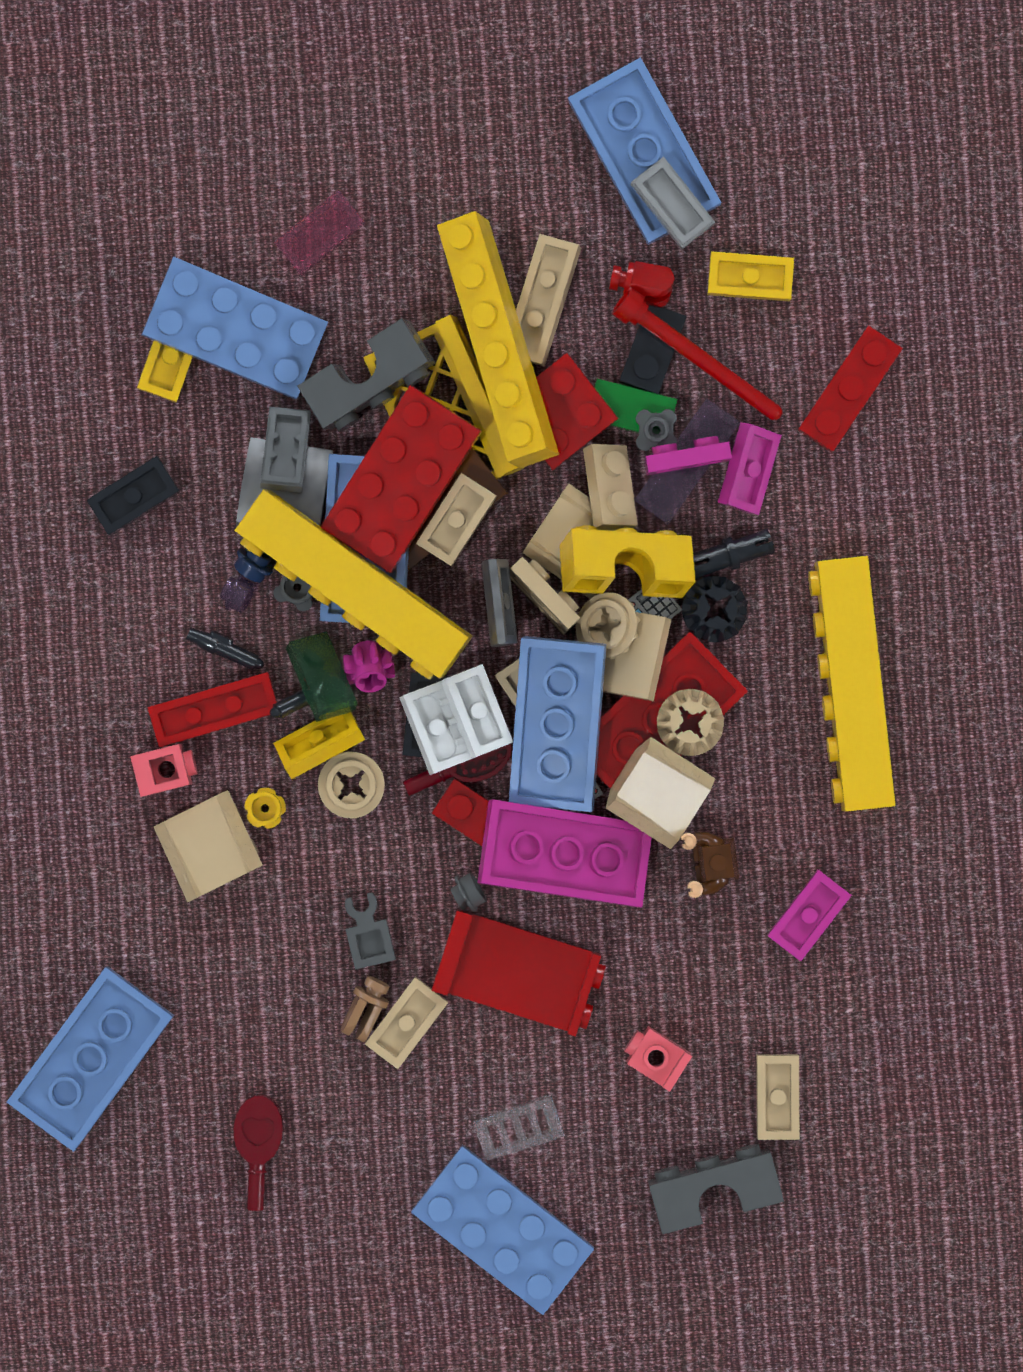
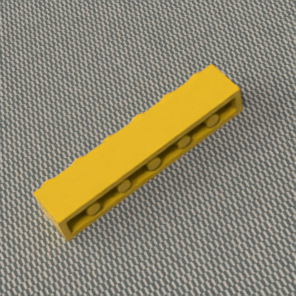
M474 211L438 224L437 228L507 462L523 468L559 455L489 221Z
M263 489L234 530L243 537L240 544L259 557L265 552L276 560L277 563L274 568L288 579L295 581L297 577L301 578L311 586L308 593L321 603L329 606L332 601L344 609L345 612L342 617L359 630H363L365 626L379 635L376 642L392 654L397 655L400 650L413 659L410 666L425 678L430 680L433 675L439 679L444 677L473 635L348 545L320 528L319 524L276 493Z
M868 556L817 561L814 563L815 571L808 572L810 594L811 596H818L819 612L813 613V626L815 637H822L824 654H818L817 661L820 679H827L829 695L822 696L824 720L832 721L833 737H827L826 742L829 762H836L838 778L831 779L834 804L841 803V811L845 812L896 806Z

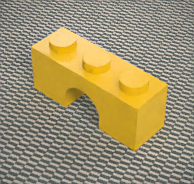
M583 525L571 528L559 545L563 592L603 594L615 579L616 564L629 566L639 575L642 584V596L683 598L696 582L692 536L677 535L674 531L663 530L656 533H639L633 528L607 531L597 530L594 526Z

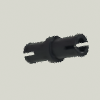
M765 528L762 531L735 540L728 537L722 539V544L694 552V565L704 561L707 562L694 566L695 579L728 567L731 570L740 568V563L775 554L773 541L756 546V544L766 542L771 538L768 529Z

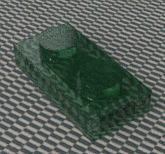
M327 631L289 641L285 649L316 722L353 712L358 703Z

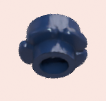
M246 548L238 549V559L234 566L241 575L251 581L260 583L266 575L273 573V565L270 562L272 558L265 552L259 557Z

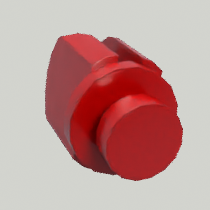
M629 261L627 271H621L622 266H613L609 290L617 291L618 287L624 288V294L632 287L645 296L644 302L650 306L663 307L669 302L674 285V274L669 267L639 261Z

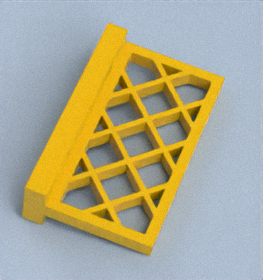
M448 315L436 321V324L418 331L417 333L421 340L434 335L441 349L435 366L432 365L428 368L433 370L425 394L443 406L450 408L449 410L454 413L457 411L470 416L474 426L482 430L479 437L484 448L475 444L472 448L487 454L494 469L492 473L496 479L524 469V467L519 468L507 462L479 365L458 317ZM374 352L363 357L371 376L376 368ZM444 359L446 360L450 372L441 369ZM439 373L453 378L457 385V391L452 404L431 396ZM404 384L395 389V397L384 405L389 417L396 408L401 391L406 392L408 389ZM461 397L465 403L467 410L458 407Z

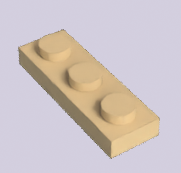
M539 234L516 313L531 362L545 367L582 248L579 244Z

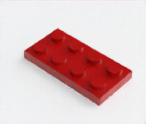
M410 385L320 528L389 573H393L481 435L482 430L413 385Z
M688 632L663 657L654 701L622 696L601 717L596 775L610 789L633 752L646 740L652 737L666 746L658 733L657 716L661 705L670 695L684 689L704 691L718 702L724 715L748 692L691 632ZM679 707L684 721L679 725L680 728L675 733L678 734L681 731L691 730L700 738L702 735L699 732L698 722L702 720V716L706 712L703 711L700 714L691 715L688 711H684L682 707Z

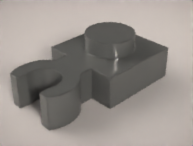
M373 892L367 893L369 907L365 911L355 909L352 897L345 900L346 911L352 918L356 919L357 926L345 929L355 970L396 960L387 918L378 921L374 920L373 914L377 909V898Z

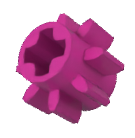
M375 641L359 642L352 648V655L343 656L347 684L355 683L356 687L363 692L379 691L386 685V678L395 677L392 653L386 649L383 650L382 646Z

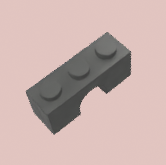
M401 318L367 340L376 357L375 371L367 381L356 384L348 378L341 365L330 364L297 386L323 429L333 430L337 428L338 432H341L358 422L360 418L357 413L371 405L374 410L391 401L395 397L392 391L404 383L408 387L415 385L429 376L427 369L434 365L435 361L409 320Z
M753 1144L736 1149V1157L720 1161L719 1155H713L696 1160V1167L680 1171L678 1166H672L654 1172L655 1179L647 1181L662 1235L703 1224L699 1211V1201L702 1194L708 1188L715 1185H725L732 1188L738 1195L743 1212L784 1202L770 1150L768 1148L760 1149L759 1144Z

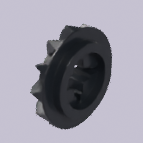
M708 576L696 581L685 594L682 603V615L686 626L696 637L707 642H722L737 635L748 619L746 616L748 601L741 591V586L733 583L727 577ZM706 597L714 602L725 598L728 599L724 602L725 605L721 609L725 619L714 616L705 621L703 620L711 608L707 603Z

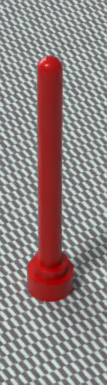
M632 287L622 295L611 313L624 324L630 322L635 326L639 323L770 420L781 418L783 411L778 404L649 311V305L644 302L645 296Z

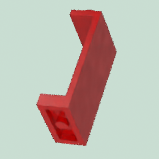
M457 909L432 991L446 996L448 994L565 1030L569 1035L576 1037L579 1027L587 1029L593 1010V1005L587 1004L591 987L599 990L606 965L599 964L601 959L599 953Z

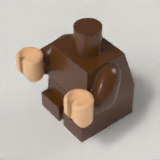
M710 832L684 833L681 836V840H684L682 848L686 850L692 849L694 862H699V865H695L696 881L693 880L687 884V887L690 888V892H688L690 897L697 898L700 895L715 894L728 884V881L740 880L733 837L722 839Z

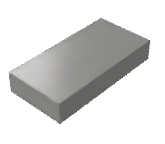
M662 157L630 184L681 250L715 225V221L665 157Z

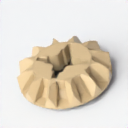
M603 593L592 597L584 604L578 614L580 617L576 622L578 641L607 644L605 659L615 660V657L621 653L629 652V646L633 640L639 638L637 624L641 619L635 612V605L616 593ZM607 617H610L615 622H621L618 627L612 629V636L610 637L607 633L596 631L601 629V626L607 624Z
M696 689L680 690L670 695L659 709L657 729L660 738L669 749L685 756L703 754L711 750L722 736L724 727L722 710L718 702L704 691ZM679 707H682L684 711H688L691 715L700 714L703 711L706 712L702 716V720L698 722L699 732L703 737L699 738L691 730L681 731L678 734L675 733L680 728L679 725L684 721Z
M344 752L332 757L322 768L318 779V791L322 802L332 813L344 818H359L373 811L380 803L385 789L384 776L378 764L369 756L359 752ZM363 770L365 773L361 776L362 780L359 782V786L367 796L363 798L360 794L357 795L352 792L340 800L338 797L342 794V789L345 785L337 773L340 772L343 776L346 774L352 778Z

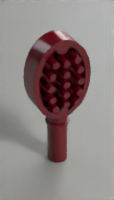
M511 743L432 775L426 770L404 780L403 784L408 795L411 796L442 781L446 782L447 779L453 777L462 782H478L488 779L501 771L508 763L511 756Z
M256 1094L249 1097L241 1105L235 1118L233 1130L236 1148L240 1156L248 1162L249 1167L247 1170V1210L263 1211L265 1173H267V1170H265L266 1162L274 1157L281 1145L284 1122L276 1102L267 1095Z

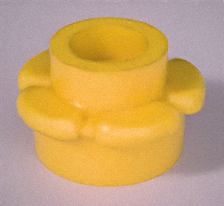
M260 788L257 793H251L244 805L248 812L247 820L255 827L265 826L267 829L277 826L281 822V815L286 811L284 799L281 796H277L276 791L271 788ZM264 804L268 805V812H263L261 806Z

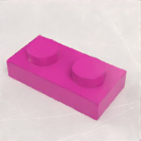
M740 422L731 454L732 459L728 464L718 503L748 514L759 515L782 435L753 424Z
M718 436L693 440L694 448L678 450L677 443L652 447L653 455L644 458L647 476L730 461L732 455L729 441L719 443Z
M817 869L767 936L799 961H802L852 895Z

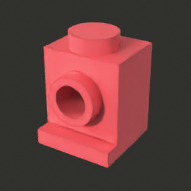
M183 744L130 756L140 797L192 785L191 776L198 774L192 750L184 752ZM165 761L171 762L175 767V772L171 777H164L160 772V766Z
M649 1026L644 1033L637 1030L624 1050L629 1054L626 1060L629 1066L655 1081L669 1092L692 1058L689 1051ZM653 1050H659L664 1054V1060L659 1065H652L648 1061V1055Z

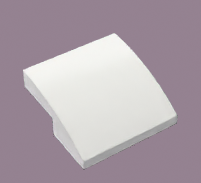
M483 664L399 697L430 775L513 743Z

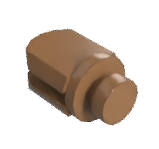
M367 976L364 982L367 988L355 987L353 993L356 996L343 1020L340 1031L349 1036L356 1027L367 1002H369L356 1033L355 1039L361 1042H365L368 1039L382 1008H387L389 1001L381 995L387 994L390 986L372 976Z

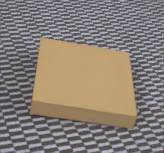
M636 612L637 616L641 619L637 624L639 638L633 640L629 646V652L621 653L615 657V660L605 659L603 692L654 701L671 619ZM607 617V624L601 626V629L596 631L607 633L610 637L612 636V629L618 627L621 622H615L610 617Z

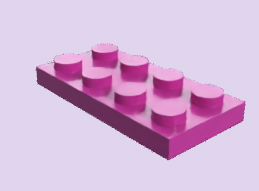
M492 799L488 802L477 883L642 908L652 837L621 819Z

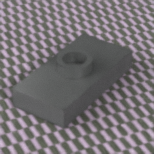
M269 406L260 480L261 489L302 493L311 410Z

